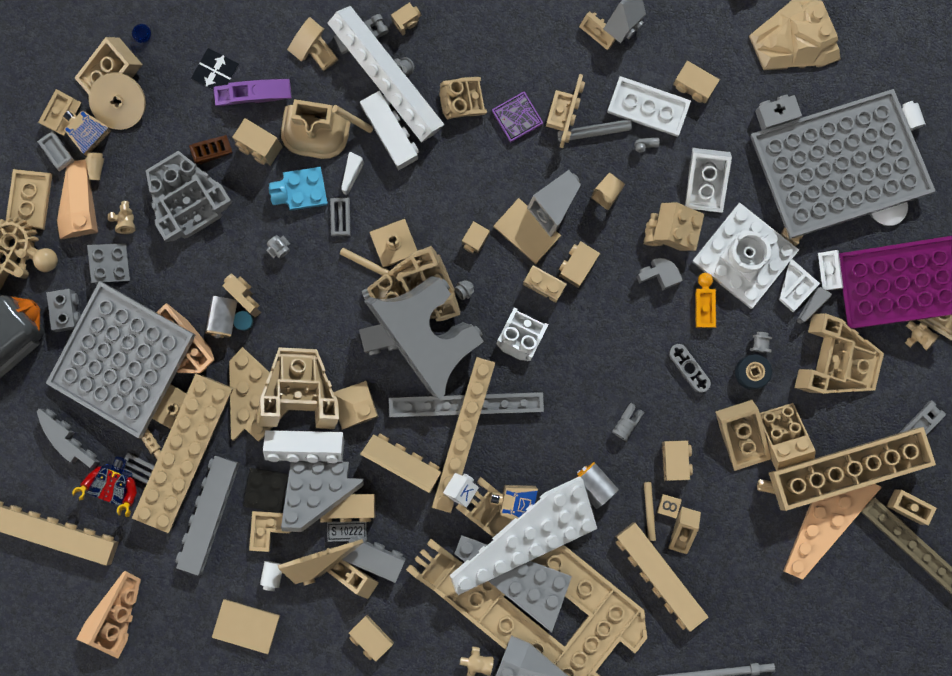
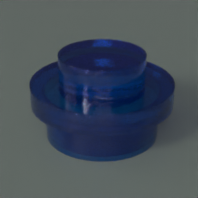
M138 24L133 28L132 36L135 41L145 43L151 37V30L145 24Z

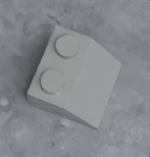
M622 0L603 30L620 43L626 38L629 40L635 31H638L644 24L642 20L646 12L643 0Z

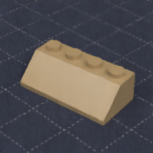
M380 433L378 437L373 434L360 455L431 493L442 473L438 471L440 467L432 462H429V464L422 462L423 457L414 452L412 455L406 453V448L398 443L395 446L388 443L389 438Z

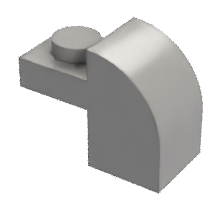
M663 258L652 260L651 265L653 268L651 269L650 266L639 270L640 274L637 275L639 284L657 277L662 290L680 284L683 281L676 265Z

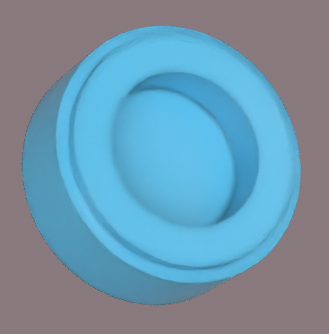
M239 311L235 314L233 324L237 329L245 331L251 328L253 318L248 312Z

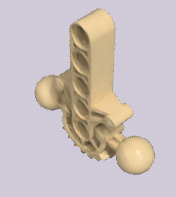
M6 217V221L0 219V259L3 255L6 256L3 264L0 261V290L9 273L22 279L28 277L26 260L32 259L34 266L42 272L53 270L58 263L57 255L52 249L42 248L38 250L34 248V242L39 240L37 237H33L37 233L36 230H31L33 226L29 223L27 224L26 220H20L18 217L13 219ZM14 238L15 244L10 247L9 243ZM18 257L21 258L19 264L16 262Z

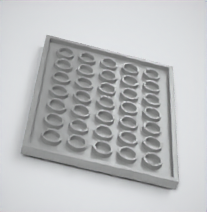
M894 89L755 132L750 136L789 239L936 192Z

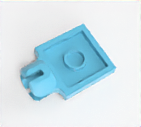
M321 167L283 172V180L269 183V194L271 195L270 199L273 205L287 204L290 211L327 205Z

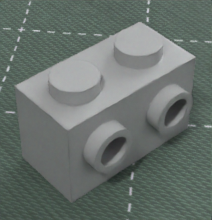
M71 289L46 292L51 330L55 332L74 330L81 317L80 313L77 312V304H79L77 293Z

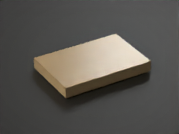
M13 169L6 217H11L12 219L18 217L20 220H26L27 224H31L33 226L32 229L45 230L52 174Z
M518 198L493 227L532 262L537 264L561 235L556 231L550 237L527 209L528 206Z
M223 599L212 638L269 654L280 615Z

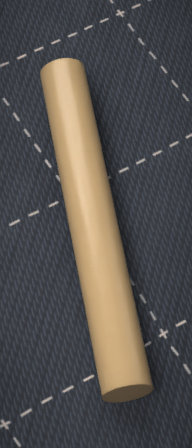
M337 105L332 107V112L368 133L373 131V126Z
M342 248L340 251V255L382 276L389 272V270L345 248Z
M645 482L644 494L648 540L656 541L651 482Z

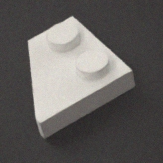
M792 259L787 268L779 300L794 312L820 283Z

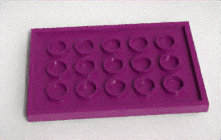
M952 236L839 253L847 324L851 329L952 315Z

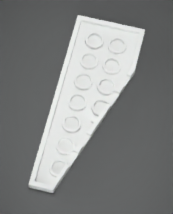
M579 476L542 494L538 502L534 505L531 504L526 508L527 511L522 516L511 521L492 538L493 541L479 549V553L470 561L467 560L450 575L455 592L460 595L596 530V522L583 479Z

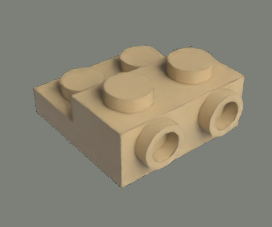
M233 274L228 275L222 286L250 314L257 317L261 313L257 309L260 305L250 297L253 294L249 290L251 286L241 276L237 278Z

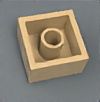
M244 118L233 135V139L236 142L235 145L239 147V150L246 155L250 153L262 165L267 163L271 166L282 149V145L277 137Z
M677 202L661 203L653 240L680 251H696L704 214Z

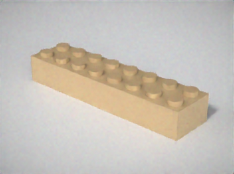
M199 373L195 374L132 519L166 533L171 531L233 390L232 387Z
M920 427L769 472V476L780 510L787 511L936 465L924 427Z

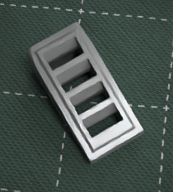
M821 287L816 288L804 306L797 322L801 324L807 321L832 294Z

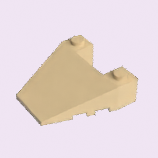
M826 313L813 314L808 333L823 337L816 371L799 369L794 388L809 393L822 394L875 390L884 353L868 340H864L855 329L848 327L842 319Z
M278 348L258 404L257 426L277 427L280 419V410L315 411L316 428L335 429L339 420L338 400L334 396L331 388L332 385L330 380L327 379L325 368L317 349Z

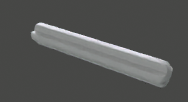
M628 119L568 129V131L571 132L570 140L629 131L632 128V124ZM558 131L557 135L560 142L564 131Z

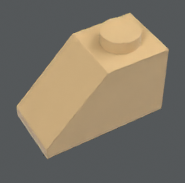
M685 507L681 508L675 522L669 549L688 554L699 530L701 512Z

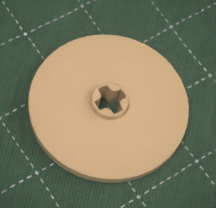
M115 72L105 74L92 84L89 91V106L93 115L98 121L109 128L118 130L130 128L140 121L145 112L146 100L143 90L128 75ZM116 97L117 100H121L119 105L113 102Z

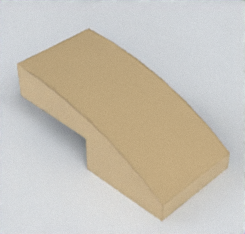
M309 17L292 40L288 51L302 62L308 56L312 46L318 42L324 28Z

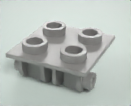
M126 243L87 245L91 283L97 285L99 281H130Z

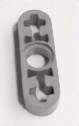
M682 344L672 346L669 350V357L692 388L699 393L707 391L711 385L710 379L686 347ZM674 349H681L683 351L681 356L683 358L687 356L689 360L684 361L680 365L679 362L682 359L679 356L675 357L673 355L675 353ZM687 363H692L695 367V371L692 374H688L684 370V366ZM699 372L701 375L697 377L700 381L705 380V388H698L697 379L694 378L693 380H691L690 377L695 376Z

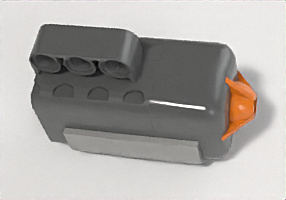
M0 296V378L40 345L39 340L44 335V329L40 324V307L31 299Z

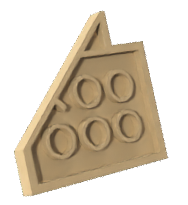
M243 347L229 361L230 387L233 388L230 394L231 439L235 441L244 430H247L260 442L265 437V430L270 431L273 428L257 426V408L270 372ZM280 410V419L289 410Z

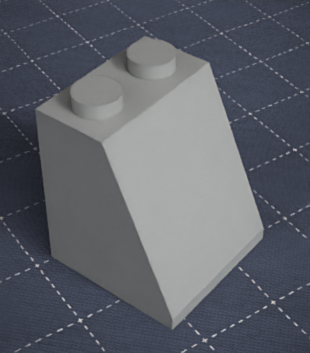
M570 170L534 194L527 207L550 237L556 232L581 185L579 178L574 173L572 174Z

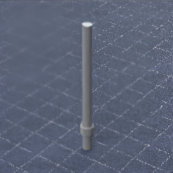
M752 663L750 666L657 676H735L745 674L754 676L764 672L775 671L774 663L762 665Z

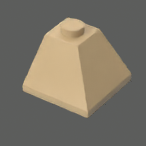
M367 381L333 392L338 400L339 422L342 430L379 417Z

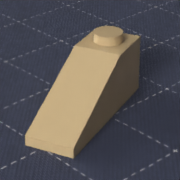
M343 560L327 571L355 594L369 599L379 583L355 565Z

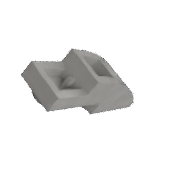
M48 408L46 410L38 409L39 422L54 448L71 463H76L79 459L89 468H96L100 463L96 459L97 455L90 450L85 451L81 448L82 444L75 438L70 439L75 433L71 430L72 426L64 420L60 422L55 418L57 415Z

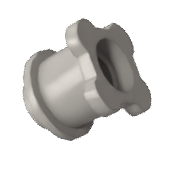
M407 57L394 59L406 76L414 72V64L411 59Z
M757 332V335H753L754 346L750 348V351L771 353L772 350L769 349V342L772 340V337L768 336L769 333Z

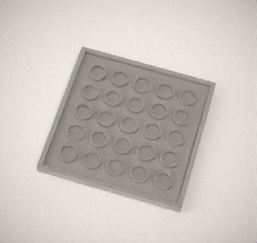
M99 281L46 384L135 437L142 438L196 335Z

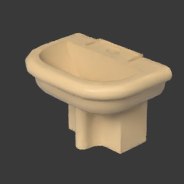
M294 99L293 105L285 106L281 139L285 147L292 153L320 159L333 158L345 149L351 122L332 112V105Z

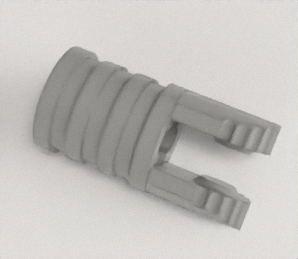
M632 403L628 405L618 424L612 430L613 434L624 441H627L634 427H636L644 414L642 410H637L630 420L629 418L635 410V405Z

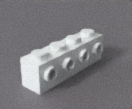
M378 91L360 101V105L396 167L400 170L418 160L417 153H419V150L414 142L410 143L407 137L410 135L406 128H401L398 121H400L398 114L395 110L391 111L389 108L391 103L385 95L382 96L381 92Z
M265 430L263 446L265 460L271 462H278L279 460L289 462L308 461L310 463L318 461L328 463L343 462V432Z

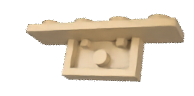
M579 74L574 95L555 91L546 127L564 131L560 148H563L565 142L569 143L571 132L568 129L569 126L574 125L576 115H573L574 109L578 110L581 100L577 98L578 93H583L585 82L582 81V74Z

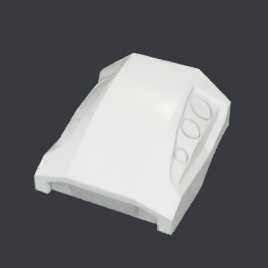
M514 308L496 344L503 352L519 360L531 361L549 324H543Z

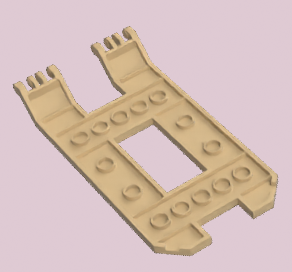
M480 477L477 483L487 489L488 492L483 497L476 491L475 496L480 499V502L478 503L472 498L470 503H473L476 507L471 512L466 509L467 507L460 504L456 508L494 537L513 519L500 515V505L490 504L491 493L500 492ZM432 539L428 541L427 545L438 552L435 558L431 557L424 549L420 551L431 563H426L419 556L415 558L417 563L426 568L422 574L412 565H409L406 569L505 650L511 635L532 644L568 676H600L596 671L619 642H622L631 651L636 653L647 639L644 610L565 545L531 560L572 576L565 597L588 615L565 646L504 597L505 594L489 581L458 595L455 592L450 575L463 563Z

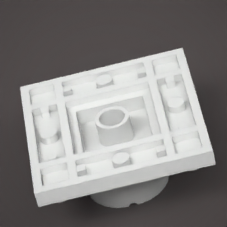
M739 202L692 260V263L705 273L711 274L716 282L752 309L799 249Z

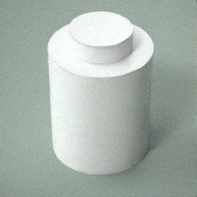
M910 101L902 105L903 113L911 131L926 125L918 103Z
M264 561L260 585L263 586L264 590L275 591V588H279L282 572L279 570L278 565L281 563Z

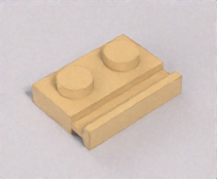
M56 89L38 123L64 136L66 133L64 129L69 123L62 117L68 110L76 114L81 102Z

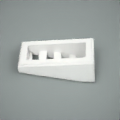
M352 152L348 154L341 189L345 195L349 194L364 165L363 158Z

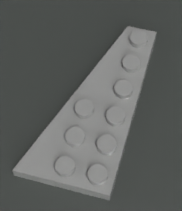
M461 535L455 555L464 562L470 561L479 553L478 550L483 546L486 547L487 544ZM529 561L489 580V582L552 632L572 576Z

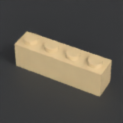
M375 494L350 495L322 516L320 522H332V518H340V522H351V518H359V522H371V518H375Z

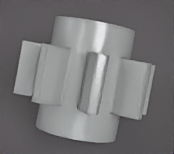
M276 235L267 242L269 248L266 251L273 258L277 256L281 259L290 251L287 247L290 243L284 236L280 238Z

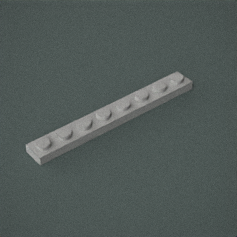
M543 392L486 394L480 414L544 412ZM465 395L442 396L440 399L435 396L389 398V417L459 415Z

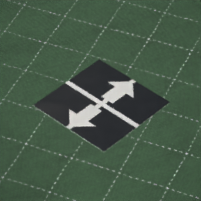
M208 48L191 79L214 90L215 86H223L229 83L239 64Z

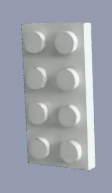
M620 76L607 113L678 137L691 100Z

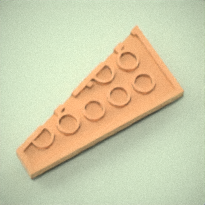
M872 484L810 503L783 571L804 579L882 487Z

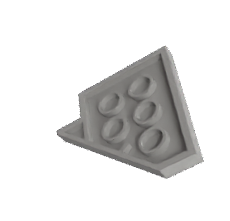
M291 462L281 524L282 531H304L364 485L363 479L348 478L349 462Z

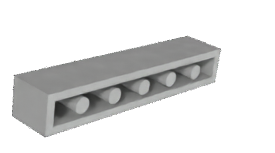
M214 456V459H210L207 468L210 470L208 477H204L201 488H203L202 494L197 497L195 507H197L195 515H191L188 523L190 526L189 532L185 533L182 544H184L183 550L176 557L177 569L198 576L203 574L240 463L219 456Z

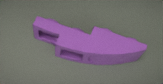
M290 79L243 81L215 86V106L291 99Z

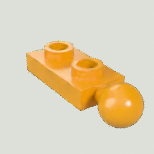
M702 273L698 277V284L702 289L695 290L696 328L716 327V289H709L713 283V277L709 273Z

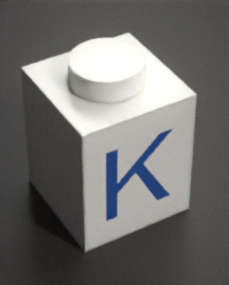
M455 473L443 493L454 502L467 507L479 487L473 483L474 479L469 475L464 474L462 476Z

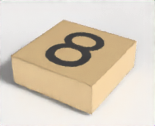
M662 494L657 513L677 518L682 500Z

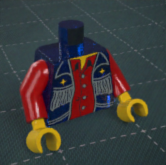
M115 457L113 465L107 463L103 466H98L86 476L80 484L81 487L73 489V496L77 492H82L79 500H83L85 498V490H88L87 494L118 505L117 513L119 516L122 510L126 509L125 516L129 517L131 514L129 507L133 504L137 489L132 478L133 473L124 470L127 460L122 457Z

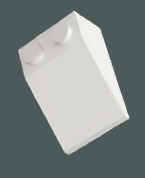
M692 148L685 206L696 210L723 213L732 159L730 152Z

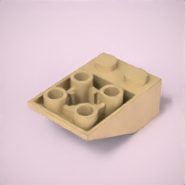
M794 403L760 413L771 460L776 470L815 459L816 451Z

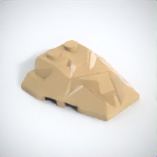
M791 0L749 36L763 70L787 69L788 67L805 68L806 66L823 67L841 59L840 50L836 43L838 41L837 33L821 0Z
M432 246L413 252L367 288L370 297L390 299L411 291L430 276L439 277L450 286L448 290L451 295L443 305L433 310L430 319L443 321L460 315L453 284L440 255H437Z

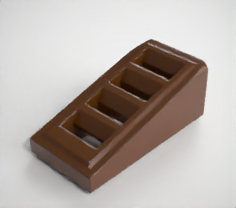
M227 135L189 145L197 166L233 153ZM220 142L224 144V151L221 149ZM214 144L216 145V148L218 150V152L216 153L214 152V149L212 147V145ZM206 147L209 148V151H210V154H209V155H207V153H206V150H205ZM201 149L202 157H199L197 150Z

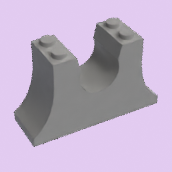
M430 276L417 287L401 296L390 299L369 297L364 302L429 393L440 399L445 395L447 380L454 367L464 356L484 341L481 338L483 334L477 326L464 322L451 327L448 332L442 335H434L429 325L431 313L435 308L443 305L451 293L448 290L450 286L444 279L441 280L439 277Z

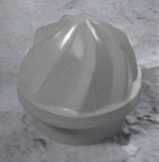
M466 280L458 282L454 290L457 296L464 300L471 297L474 292V286Z

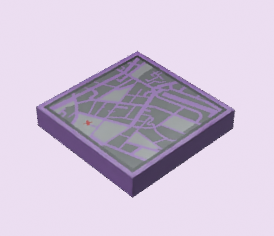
M525 91L492 109V113L510 143L543 125L541 118Z

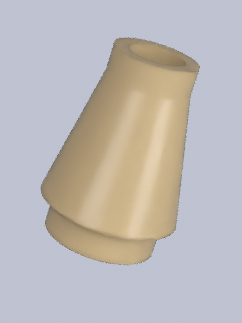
M87 153V157H85L89 180H100L105 159L102 153Z

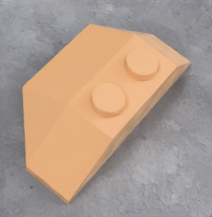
M167 303L164 304L156 313L196 335L177 373H202L214 361L211 347L185 317Z

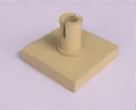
M405 219L370 232L383 268L401 262L417 251Z
M170 384L152 419L171 429L187 393Z

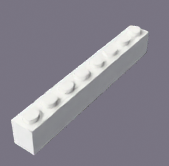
M349 6L337 11L328 21V25L421 142L435 135L444 126V123L353 8Z

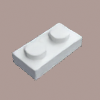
M839 251L818 253L822 288L826 291L842 289L843 281Z

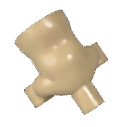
M122 201L119 214L115 215L114 212H110L108 214V221H118V224L115 226L117 233L130 234L135 232L134 215L129 208V202Z
M651 213L650 219L646 223L644 244L648 246L663 245L653 240L658 220L657 213Z
M910 321L906 325L912 331L911 338L909 337L905 342L910 348L918 341L927 351L939 338V335L933 333L923 321L918 325Z
M473 646L472 655L469 658L461 657L460 665L467 666L468 673L466 676H475L476 673L490 676L493 668V657L480 656V648Z

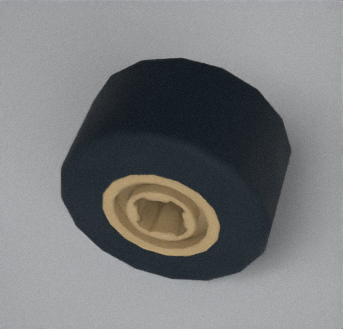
M757 354L748 355L741 359L735 369L738 383L750 390L759 389L767 385L773 373L769 361Z

